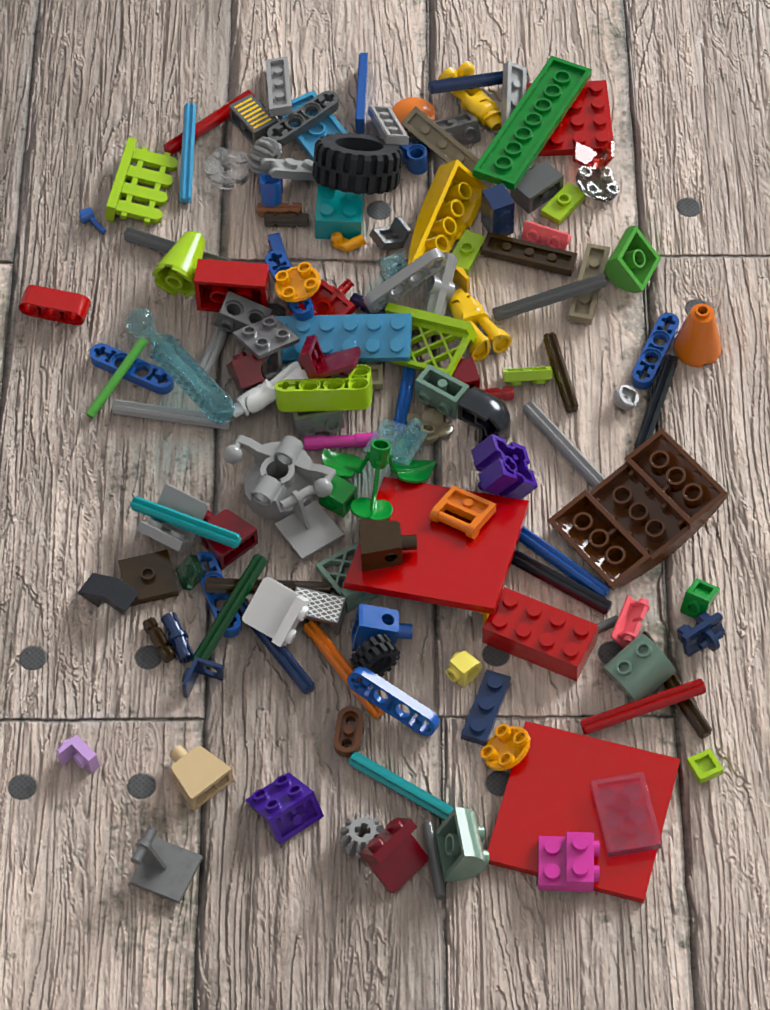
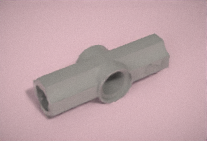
M442 252L447 261L445 266L430 276L425 283L424 294L427 296L423 311L444 316L447 303L452 299L455 291V284L452 281L458 258L454 254Z

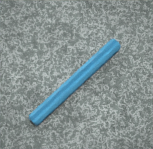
M186 103L184 105L179 201L187 204L191 202L196 123V105L193 103Z

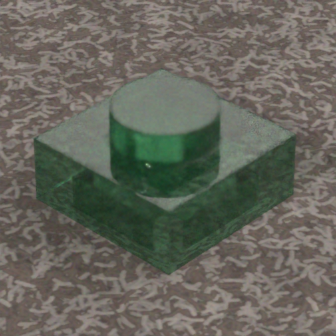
M189 554L175 569L183 590L191 591L205 576L197 555Z

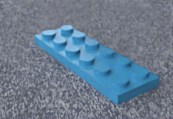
M411 313L313 315L311 319L306 321H299L294 316H275L300 338L299 343L281 350L282 364L295 361L299 363L298 356H300L306 337L314 334L317 336L324 355L359 346L361 353L358 362L410 361ZM268 356L266 361L268 364H271L270 357Z

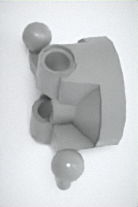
M239 435L234 444L227 446L223 451V458L229 464H235L241 460L243 455L241 448L254 456L255 464L247 472L244 481L245 497L252 511L264 519L280 521L293 514V506L283 511L279 502L291 496V492L295 490L300 491L308 485H311L318 497L324 498L332 493L333 485L331 481L336 474V470L325 465L312 463L308 454L303 450V443L294 436L288 435L283 438L282 442H271L262 445L249 437ZM313 495L303 500L304 507L311 503Z

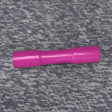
M378 432L338 436H304L305 451L323 450L324 448L371 447V442L378 439Z

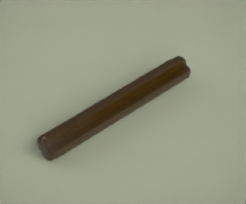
M554 332L546 333L543 341L565 411L567 413L576 412L579 405L557 336Z

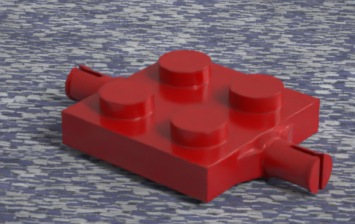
M346 278L336 288L321 279L319 289L310 297L315 311L314 315L353 314L357 310L356 306L345 296L350 288L354 286L352 281ZM300 303L299 308L305 310L302 303Z

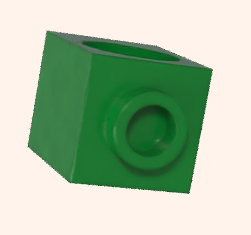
M335 475L331 481L333 485L332 493L324 498L319 497V504L344 518L350 511L351 502L358 498L357 486Z

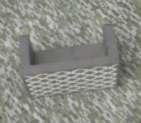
M296 586L295 592L310 600L307 606L310 609L305 618L332 624L333 634L339 635L346 614V597Z

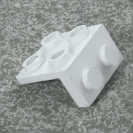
M265 577L248 605L242 620L244 623L272 638L271 642L277 646H286L287 643L291 644L296 636L297 631L295 628L298 622H302L307 616L310 609L307 606L310 600L276 580Z

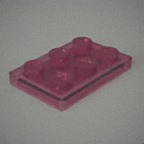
M644 772L591 780L590 787L608 857L662 848V840Z

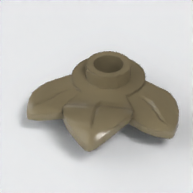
M428 408L423 411L422 415L414 412H409L406 422L408 427L415 431L417 441L423 445H432L439 437L450 436L454 429L453 425L443 422V414L436 408Z

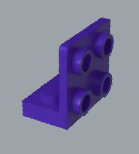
M291 773L277 777L274 782L263 789L255 791L252 796L246 799L247 805L266 820L274 840L279 845L324 817L314 791Z

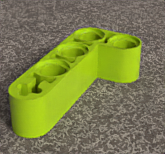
M356 365L354 370L349 373L348 378L286 379L278 381L274 385L277 409L282 412L367 409L371 406L373 396L371 368L367 365Z

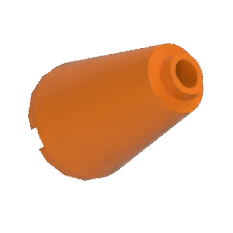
M696 304L691 308L674 340V352L678 355V359L688 366L703 367L704 364L715 363L720 357L722 345L715 312L707 304Z

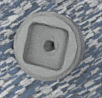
M622 385L614 392L613 399L619 408L631 410L638 403L639 396L633 387Z

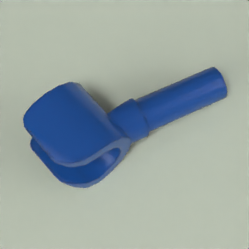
M91 208L79 211V218L83 224L91 222L101 234L106 232V229L95 218Z

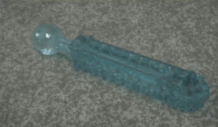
M137 308L130 311L126 317V328L134 337L146 338L153 347L150 358L155 359L211 422L224 424L226 420L230 421L236 407L233 404V399L225 393L180 345V340L175 339L170 333L160 335L155 329V318L147 309Z

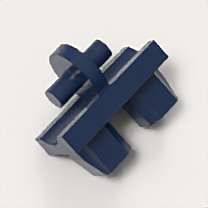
M704 611L696 618L695 627L691 628L689 625L684 624L677 629L678 639L683 644L684 653L688 657L707 647L714 652L720 648L718 640L723 638L725 630L722 626L723 616L719 612L710 615Z

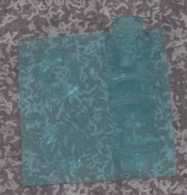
M384 418L364 448L363 453H367V450H370L373 440L384 439L391 444L390 453H393V462L408 467L426 439L428 432L422 430L421 421L417 418L409 420L407 425Z

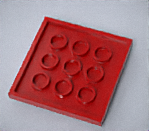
M606 80L588 81L537 157L614 154V139ZM527 83L526 91L529 89L532 83Z

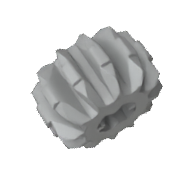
M264 136L256 140L249 153V169L258 175L259 173L269 175L271 169L263 168L261 161L264 158L281 159L282 145L276 140Z
M367 812L364 818H360L356 813L354 821L346 819L345 827L340 829V835L342 836L340 842L342 847H346L348 855L356 852V858L359 860L361 858L359 853L367 846L369 841L377 837L385 829L383 825H379L378 817L370 820V815Z

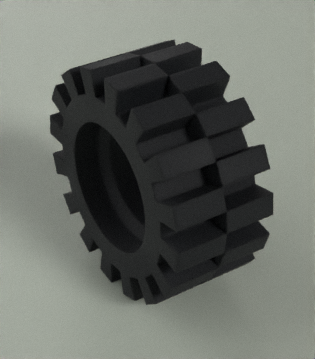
M378 634L376 638L371 637L368 642L364 641L362 643L363 646H358L355 649L357 652L352 653L350 662L354 669L359 666L365 667L382 677L385 675L384 672H389L392 669L391 666L397 664L396 661L400 659V651L389 636Z

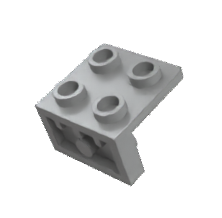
M169 484L164 485L157 502L159 505L202 521L209 507L207 503ZM152 517L150 520L140 521L136 529L178 552L191 550L197 534Z

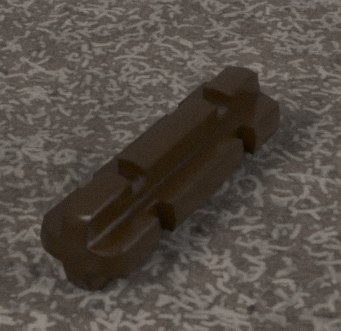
M266 213L264 215V225L266 227H274V225H277V227H296V225L308 227L309 214L277 213V215H274V213Z
M150 617L143 621V628L149 634V638L157 652L160 653L163 662L168 663L175 659V651L169 645V641L158 626L159 624L156 619Z

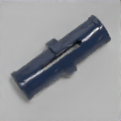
M175 612L162 616L161 621L167 631L169 644L175 649L179 662L181 664L184 662L185 664L192 661L194 653L187 640L188 634L181 627L177 614Z

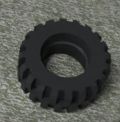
M354 133L327 134L326 136H321L315 143L312 175L318 184L321 183L322 186L329 187L332 190L354 194H383L384 192H391L399 185L403 153L399 145L385 144L384 140L378 136Z

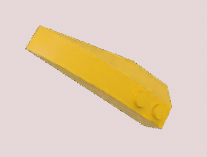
M457 159L440 166L436 172L416 221L409 249L408 265L434 248L449 253L452 245L461 238L465 229L470 227L475 220L481 206L482 190L488 187L477 177L472 176L473 173Z

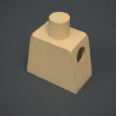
M178 745L169 754V757L175 762L170 767L172 779L193 811L233 782L231 768L202 746H196L190 752H187L181 745Z

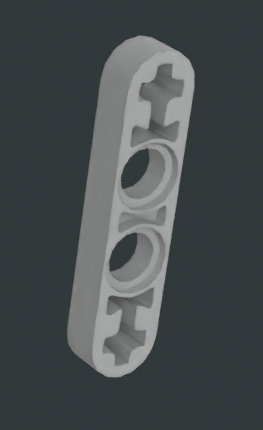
M431 249L370 291L364 297V304L369 312L377 313L386 308L388 302H395L445 266L446 257L440 249Z

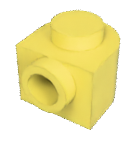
M458 651L451 657L449 668L445 672L452 682H457L464 688L478 676L482 669V664L468 651Z

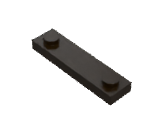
M487 232L481 248L482 256L570 277L578 253Z

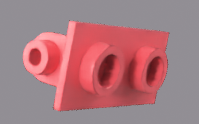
M525 220L521 240L566 251L567 244H570L572 236L568 232L558 231L536 224L533 221Z
M627 595L610 636L623 649L637 637L642 625L640 621L644 620L646 612L650 609L649 601L645 598L634 601Z

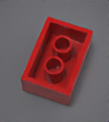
M198 259L194 277L197 311L219 312L228 291L269 308L271 297L269 264Z

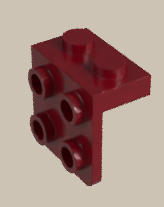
M314 334L306 337L300 356H298V361L301 369H305L308 379L330 378L331 375L338 373L341 375L351 373L357 365L361 350L357 346L324 355L317 336Z
M398 817L393 819L359 853L390 893H396L428 862V855L411 834L417 828L412 819Z

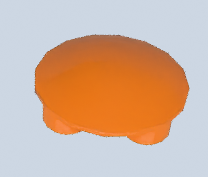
M419 97L402 99L392 108L400 123L403 122L415 106L433 121L436 117L433 105Z

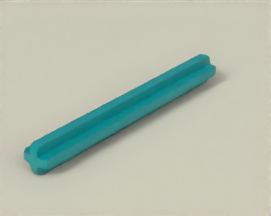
M133 497L130 502V507L133 511L226 546L237 548L241 542L240 535L141 497Z
M354 752L350 756L348 764L439 818L445 820L454 809L451 805L364 755Z

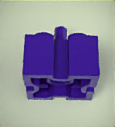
M491 434L471 450L474 466L480 471L478 474L480 482H478L477 486L481 491L494 495L499 494L504 497L523 499L538 487L533 471L528 469L527 465L530 463L524 446L514 442L506 444L505 439Z

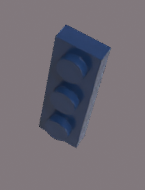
M486 670L462 730L461 739L482 746L487 745L511 683L510 676Z

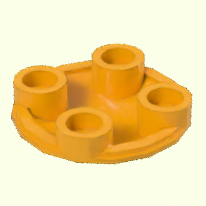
M301 262L298 266L281 270L275 275V293L286 302H299L308 299L316 293L321 284L320 274L311 267L309 262Z
M500 724L495 729V734L489 739L487 745L481 749L480 755L486 765L492 770H507L519 764L526 756L530 748L531 738L522 727H509L507 724Z

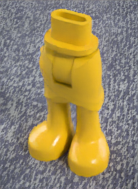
M467 61L461 64L457 70L452 67L445 69L438 80L474 75L475 68L471 62ZM474 88L450 92L461 101L462 109L471 112L483 126H488L492 131L501 128L502 113L497 104L484 91Z
M462 288L454 291L453 297L448 303L452 316L456 319L471 322L478 335L475 342L469 346L470 357H473L474 361H481L488 356L490 348L496 353L507 350L512 341L509 334L489 320L488 314L484 311L482 304L469 293H465ZM477 326H481L483 328L488 338L478 329Z

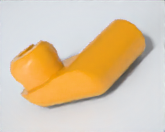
M334 232L330 237L332 246L345 252H350L366 245L362 234L347 239L343 237L341 232Z

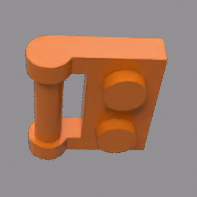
M453 485L433 507L429 519L436 523L442 522L466 533L467 537L475 539L480 529L496 512V504ZM447 510L472 522L469 524L444 512Z

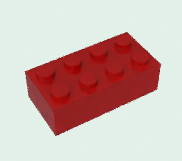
M504 587L495 615L489 614L482 627V643L577 681L598 640L599 625Z

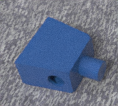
M359 604L352 626V651H356L355 649L358 646H363L362 643L364 641L368 642L369 638H376L378 634H386L394 644H396L397 638L412 639L413 625L399 623V611L395 609Z

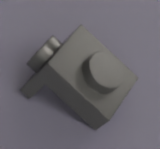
M400 216L394 218L391 226L372 228L369 236L381 250L400 249L404 247L411 229Z

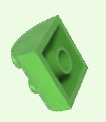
M636 225L631 226L624 231L605 265V273L608 279L618 288L633 293L643 292L661 258Z

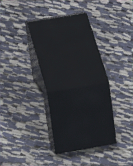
M92 573L78 594L98 608L104 601L124 615L139 592L119 578Z

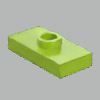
M568 182L541 209V216L560 226L586 199L587 192Z
M465 229L452 254L458 258L456 265L462 267L468 275L481 253L486 236Z

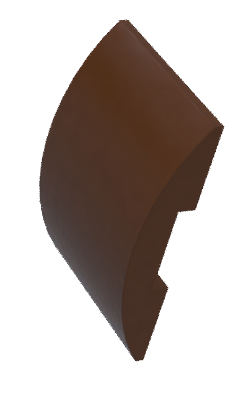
M663 428L624 458L625 463L590 492L585 489L548 519V523L612 590L637 579L673 554L711 518L729 496L728 492Z

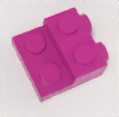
M567 832L566 837L539 836L538 890L593 892L594 882H599L600 866L594 865V857H599L600 842L594 840V833Z

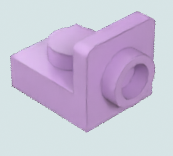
M77 734L71 739L63 741L56 751L58 760L62 765H65L73 758L80 768L86 767L91 773L100 767L97 754Z

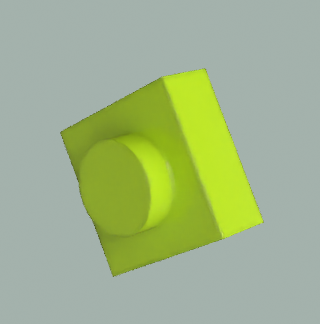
M711 748L687 758L686 764L699 785L723 774L724 769Z

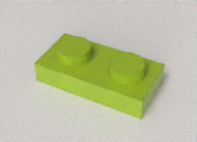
M550 366L502 369V379L504 382H508V385L513 386L522 385L523 381H532L533 384H545L547 380L553 379L552 368Z

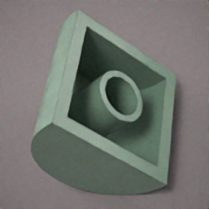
M640 633L602 667L603 672L633 702L650 696L676 672L667 656L643 633Z
M455 807L435 831L443 882L472 878L480 874L489 864L488 850H483L482 847L485 830L483 826L478 825L476 813L471 809Z

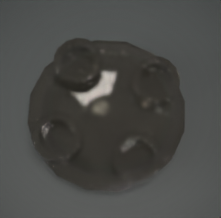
M591 166L580 167L576 175V184L587 197L596 201L606 202L613 200L618 195L619 187L612 176L610 168L606 166L600 168Z

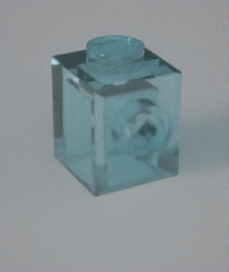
M402 252L380 259V275L384 282L408 265Z

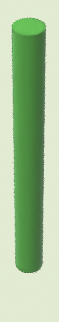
M143 337L138 339L85 413L88 417L94 419L148 344L146 339Z

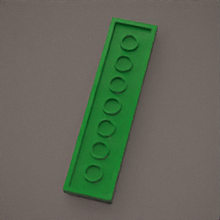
M551 56L473 168L472 176L496 185L503 183L506 188L514 191L591 78L592 69Z

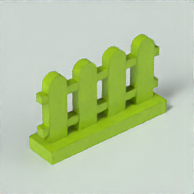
M128 137L106 205L105 220L114 222L115 216L118 214L121 215L120 219L126 220L127 217L144 221V225L149 226L150 223L158 224L162 221L163 213L161 210L156 209L155 205L164 206L168 200V195L160 191V189H169L173 184V177L165 174V172L176 171L178 160L171 157V153L165 152L163 155L148 151V147L136 148L137 139ZM143 165L157 168L160 170L159 172L145 169L143 168ZM138 182H139V183H143V184H147V185H151V186H155V187H154V189H151V188L139 186V185H137V184H138ZM132 199L149 203V206L132 203Z

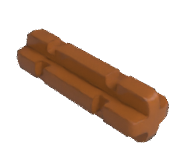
M258 203L257 214L259 217H264L266 213H274V215H277V213H296V215H299V213H302V204L292 203V205H289V203H281L277 206H264Z

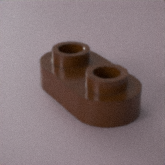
M344 707L337 716L333 742L335 752L341 757H350L360 749L364 716L357 707ZM348 721L355 722L353 725L347 724ZM350 744L351 747L345 748L343 745Z

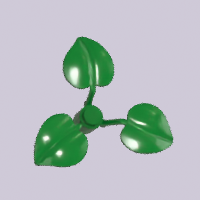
M375 439L371 442L370 450H367L364 460L352 454L332 452L325 448L322 452V464L335 469V475L341 478H352L355 473H362L368 461L375 468L372 499L360 497L353 500L350 506L351 512L356 517L374 520H388L393 510L390 502L376 500L380 469H384L389 463L391 473L397 474L399 480L408 483H423L429 479L436 460L400 459L393 461V453H390L391 444L384 439Z

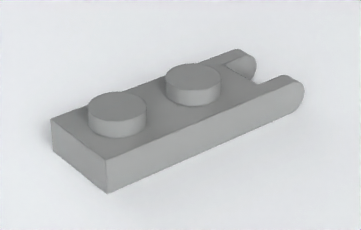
M264 158L261 161L263 168L271 169L269 175L272 178L315 181L312 175V160L305 159L304 161H299L292 158Z

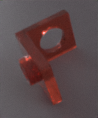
M613 140L600 152L578 142L574 144L573 162L599 173L614 158ZM609 150L608 155H607L606 159L604 160L605 154H606L607 151Z

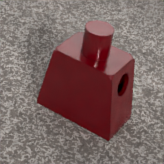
M224 509L216 516L207 510L203 521L235 532L241 537L239 546L232 548L200 536L206 550L214 554L220 569L223 570L258 544L257 529L228 509Z

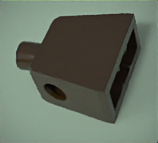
M359 519L362 571L401 565L403 563V550H417L416 534L401 535L400 522Z

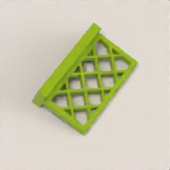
M388 302L385 308L386 314L411 313L412 330H420L421 333L411 338V345L424 340L426 345L413 352L411 347L410 361L390 363L421 371L430 364L452 376L469 342L474 343L478 336L472 323L390 302ZM435 334L441 336L440 340L430 345L426 339ZM456 339L461 340L459 346L449 350L447 343ZM444 345L447 351L434 357L432 350ZM429 352L431 359L423 363L417 362V357ZM450 358L451 361L447 369L437 366L438 362Z

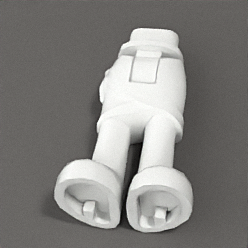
M297 361L289 364L270 381L265 379L262 384L240 395L236 399L237 402L228 407L234 418H237L243 414L249 416V412L256 413L270 403L276 401L275 383L286 379H308L305 370L301 369Z

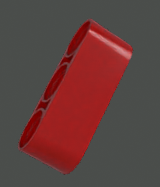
M28 285L18 308L27 316L79 326L84 323L91 301L82 294Z

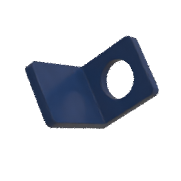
M195 656L191 667L185 669L182 677L183 696L185 698L189 697L199 674L223 681L225 677L223 665ZM206 667H211L217 672L209 671Z

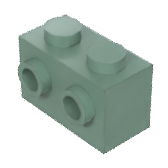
M428 364L415 380V398L423 404H428L438 409L441 414L457 419L458 403L469 391L470 386Z

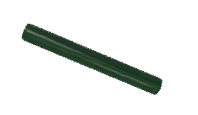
M259 554L253 556L193 654L192 661L195 656L205 660L210 658L267 564L265 557Z

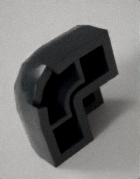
M474 386L458 403V419L479 429L478 444L491 434L505 439L507 444L510 438L511 420L506 404L498 397Z

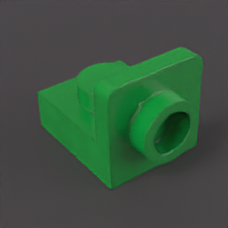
M696 578L685 593L680 612L696 619L698 615L708 611L709 606L717 598L720 588Z

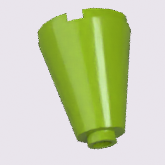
M197 231L185 232L155 266L152 277L155 276L154 282L163 291L174 296L177 293L184 294L183 297L194 295V277L198 259H203L206 243L201 233Z

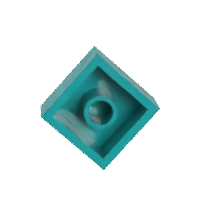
M318 185L315 211V239H330L334 232H341L343 237L347 239L362 234L365 206L364 194L345 193Z

